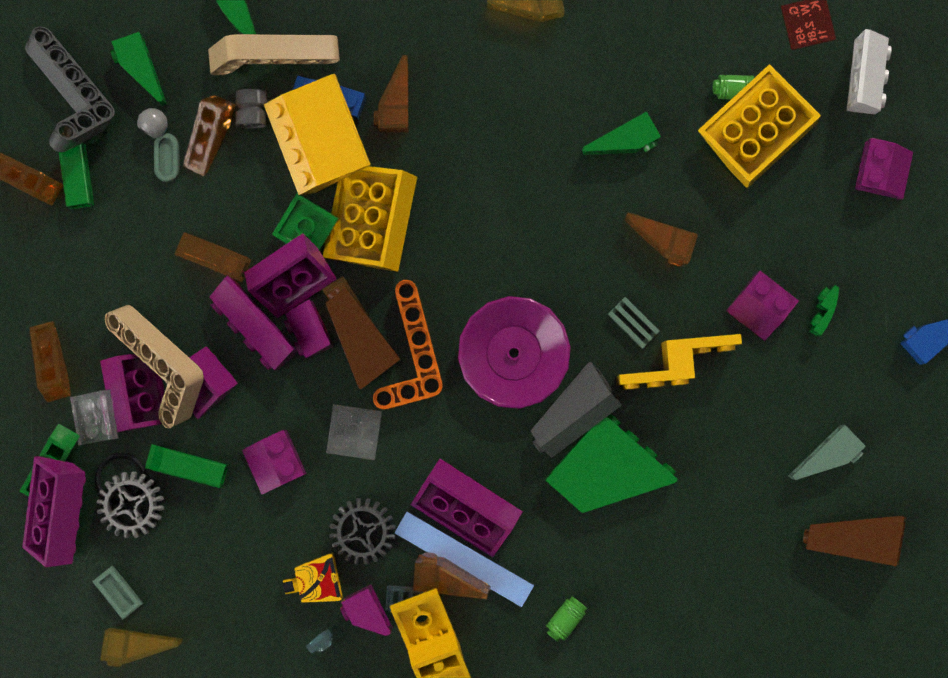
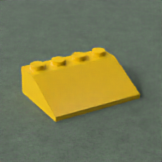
M769 64L708 120L698 132L730 172L748 188L819 122L821 115Z
M335 74L282 94L264 104L298 195L316 193L371 165Z
M368 166L338 181L331 214L338 217L339 221L325 242L323 257L325 259L398 272L417 176L403 170Z

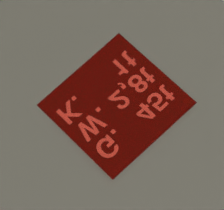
M803 0L781 6L792 50L836 40L827 0Z

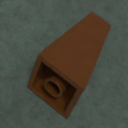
M337 287L326 295L329 299L325 303L357 386L361 390L398 362L400 358L346 287L342 290Z
M893 516L812 524L810 529H805L803 543L807 544L806 549L898 566L907 517Z

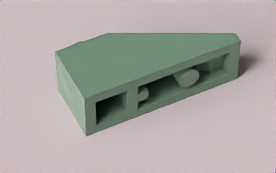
M840 425L788 476L793 480H797L848 464L850 461L854 463L863 455L862 450L866 446L846 425Z

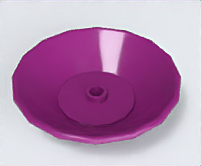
M507 296L486 303L469 318L460 335L458 360L464 379L479 397L498 407L521 409L542 402L559 388L569 369L571 346L564 325L550 308L531 298ZM513 348L519 352L516 358L509 355V351Z

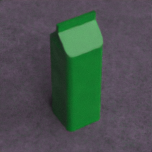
M81 143L66 152H59L66 207L78 209L94 206L86 145Z
M151 444L145 468L222 488L229 464Z

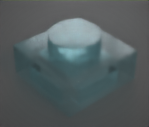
M326 628L312 639L306 647L311 654L316 650L321 653L331 645L329 640L333 635Z

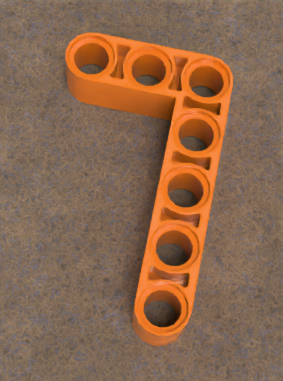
M410 280L400 281L396 285L395 294L418 378L377 389L373 395V402L378 408L383 410L435 397L443 389L416 285ZM405 285L413 288V295L409 298H403L400 295V289ZM410 309H417L420 312L419 319L415 322L408 321L406 318V313ZM417 332H422L426 335V341L422 345H415L412 341L413 335ZM424 355L432 358V366L428 369H422L419 366V359ZM429 379H435L439 383V388L434 393H429L425 389V383ZM406 385H411L415 389V395L411 399H405L401 394L402 388ZM386 391L391 395V402L383 406L378 402V396L381 392Z

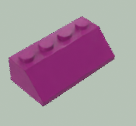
M225 277L209 298L213 301L211 307L220 316L223 313L229 319L227 322L228 326L236 334L239 331L246 338L243 341L244 344L252 352L257 350L262 357L259 360L268 370L273 368L278 371L298 353L294 345L233 278Z
M36 456L33 462L22 548L45 567L72 564L73 556L76 552L75 541L79 529L78 520L82 507L83 486L86 482L85 472L73 463Z
M442 459L438 460L410 504L492 558L508 537L523 512Z

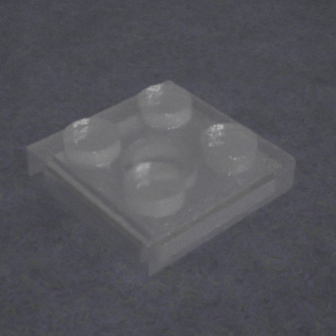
M110 390L70 397L76 433L80 435L78 445L118 438Z
M333 404L326 453L375 460L382 411Z

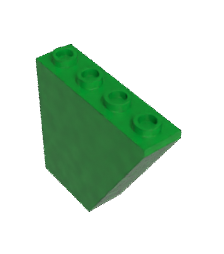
M610 414L588 430L544 480L581 513H585L674 484L678 480L674 476L676 471L666 462L661 465L655 459L658 455L648 446L643 449L637 443L639 438L630 430L625 433L618 427L621 422Z

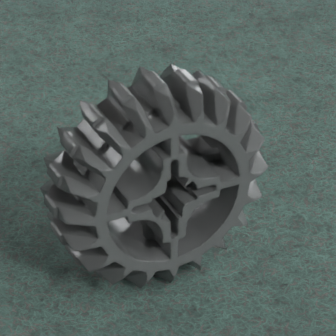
M357 498L356 507L353 506L351 501H348V511L342 506L338 509L343 515L334 514L333 519L339 522L338 524L331 523L329 526L332 529H337V532L329 534L330 538H338V541L334 542L332 546L337 547L341 545L342 547L337 554L340 556L346 551L348 553L345 558L346 561H349L352 555L356 556L354 563L357 565L360 562V557L364 558L365 565L369 564V556H372L373 561L377 562L379 559L376 553L379 552L384 557L387 553L382 547L385 546L389 549L392 547V544L387 542V538L395 539L394 534L388 533V530L396 528L395 525H387V522L393 519L392 515L385 518L383 514L388 509L384 507L379 512L377 508L380 502L378 501L375 502L373 507H370L371 499L369 498L366 499L365 505H362L361 499ZM357 511L370 512L378 520L366 523ZM351 515L354 529L351 533L343 536L344 522ZM359 524L363 525V528L365 526L367 528L374 526L366 533V538H362V535L360 537L358 535L351 537L359 530ZM382 526L383 535L381 542L374 548L371 533ZM359 540L366 546L367 551H357L347 543Z

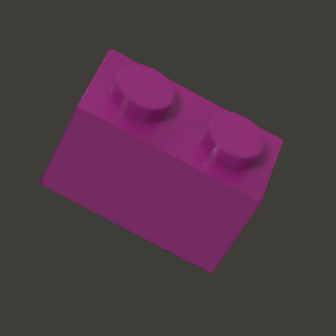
M870 138L864 145L855 189L903 200L913 152L893 142Z
M758 271L726 312L765 341L785 320L799 300L762 271Z
M310 299L285 313L287 320L284 321L285 326L290 334H295L298 341L294 344L300 356L305 355V358L309 359L334 347L317 308Z
M207 346L189 357L200 367L204 376L193 410V414L197 419L201 418L220 402L238 384Z
M287 430L275 433L242 450L261 494L307 474Z
M371 584L343 599L340 610L346 621L350 620L352 625L385 636L391 634L393 627Z

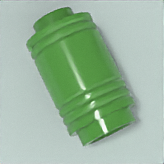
M719 75L718 79L713 81V94H717L718 99H732L754 79V76Z
M573 596L570 599H566L564 604L546 624L549 628L547 634L557 642L560 639L565 641L586 615L587 607Z

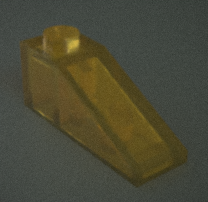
M109 628L105 630L100 660L107 661L109 666L122 667V664L178 647L182 644V639Z

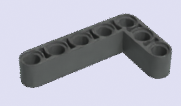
M35 27L25 45V50L76 112L57 123L49 138V144L55 151L66 152L106 130L115 112L109 101L52 32L45 27Z

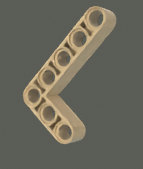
M236 34L223 37L208 49L211 75L230 74L243 64H333L340 61L338 37L335 35Z
M125 305L106 313L105 324L109 331L167 383L158 413L162 425L166 428H172L190 419L204 379L200 367L132 306Z

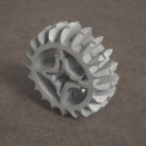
M127 472L121 473V480L117 475L113 476L114 485L109 481L104 484L109 491L100 490L99 492L100 495L105 497V499L97 500V504L104 505V508L98 509L97 513L102 514L105 512L106 517L100 520L101 523L109 520L110 524L106 529L110 531L117 527L115 530L116 536H119L122 530H124V538H129L131 531L135 538L140 536V530L144 534L149 533L147 525L151 528L157 526L152 519L160 520L162 518L160 514L156 513V510H164V506L157 505V501L164 500V497L155 496V493L161 490L160 487L151 489L155 482L153 479L144 483L146 480L145 474H141L137 480V472H131L130 479ZM124 485H135L141 488L144 493L134 496L129 490H126ZM118 490L120 493L118 494L120 504L113 510L112 498ZM127 499L129 501L140 499V501L135 503L136 506H133L135 508L134 511L132 508L121 511V509L126 507L125 504L127 502L125 501ZM149 499V511L143 520L141 505ZM122 514H127L131 517L132 520L134 519L137 524H125L121 522L117 517Z

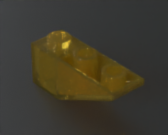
M487 0V9L538 22L563 17L565 12L562 0Z

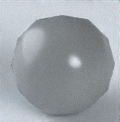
M148 108L139 114L137 126L141 131L156 139L166 132L168 127L167 117L159 109Z

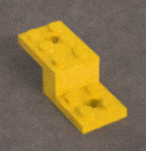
M741 334L664 341L661 343L664 371L616 376V386L622 385L623 390L640 388L639 384L647 383V388L662 387L666 381H671V386L689 384V379L695 378L693 354H705L711 352V348H717V352L736 350L735 346L742 344Z
M437 588L390 605L392 615L407 647L411 667L416 678H471L459 641ZM421 615L428 616L423 622L416 621L417 617Z

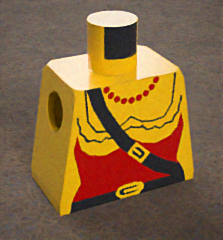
M334 552L295 567L296 577L283 580L285 594L299 592L301 602H326L343 599Z

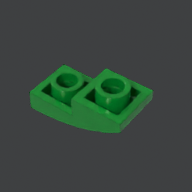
M836 285L831 286L829 289L825 287L817 297L820 301L816 307L822 310L823 313L818 312L810 322L813 326L809 330L816 337L823 334L834 314L839 294V287Z

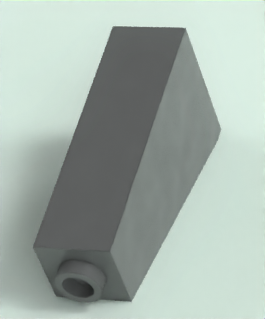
M589 362L532 428L531 433L535 438L533 444L540 453L546 452L553 458L622 406L602 372L593 363Z

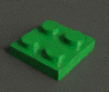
M297 193L272 235L287 244L303 233L320 251L339 218Z

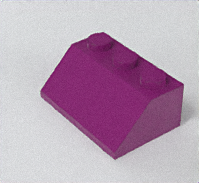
M303 233L244 272L248 291L277 318L336 280L334 273L319 249Z
M136 354L115 356L101 360L113 433L161 425L158 413L165 393L162 378Z

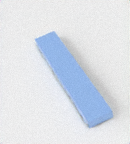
M406 512L395 531V534L520 607L523 606L534 587L533 584L409 512Z

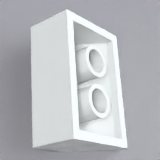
M865 29L854 40L847 111L876 114L881 108H884L886 102L883 86L888 81L889 71L885 70L886 60L889 61L891 56V46H888L889 38L869 29Z

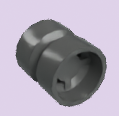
M258 89L236 91V106L240 108L236 111L237 127H267V113L263 110L265 108L264 104L267 103L266 91Z

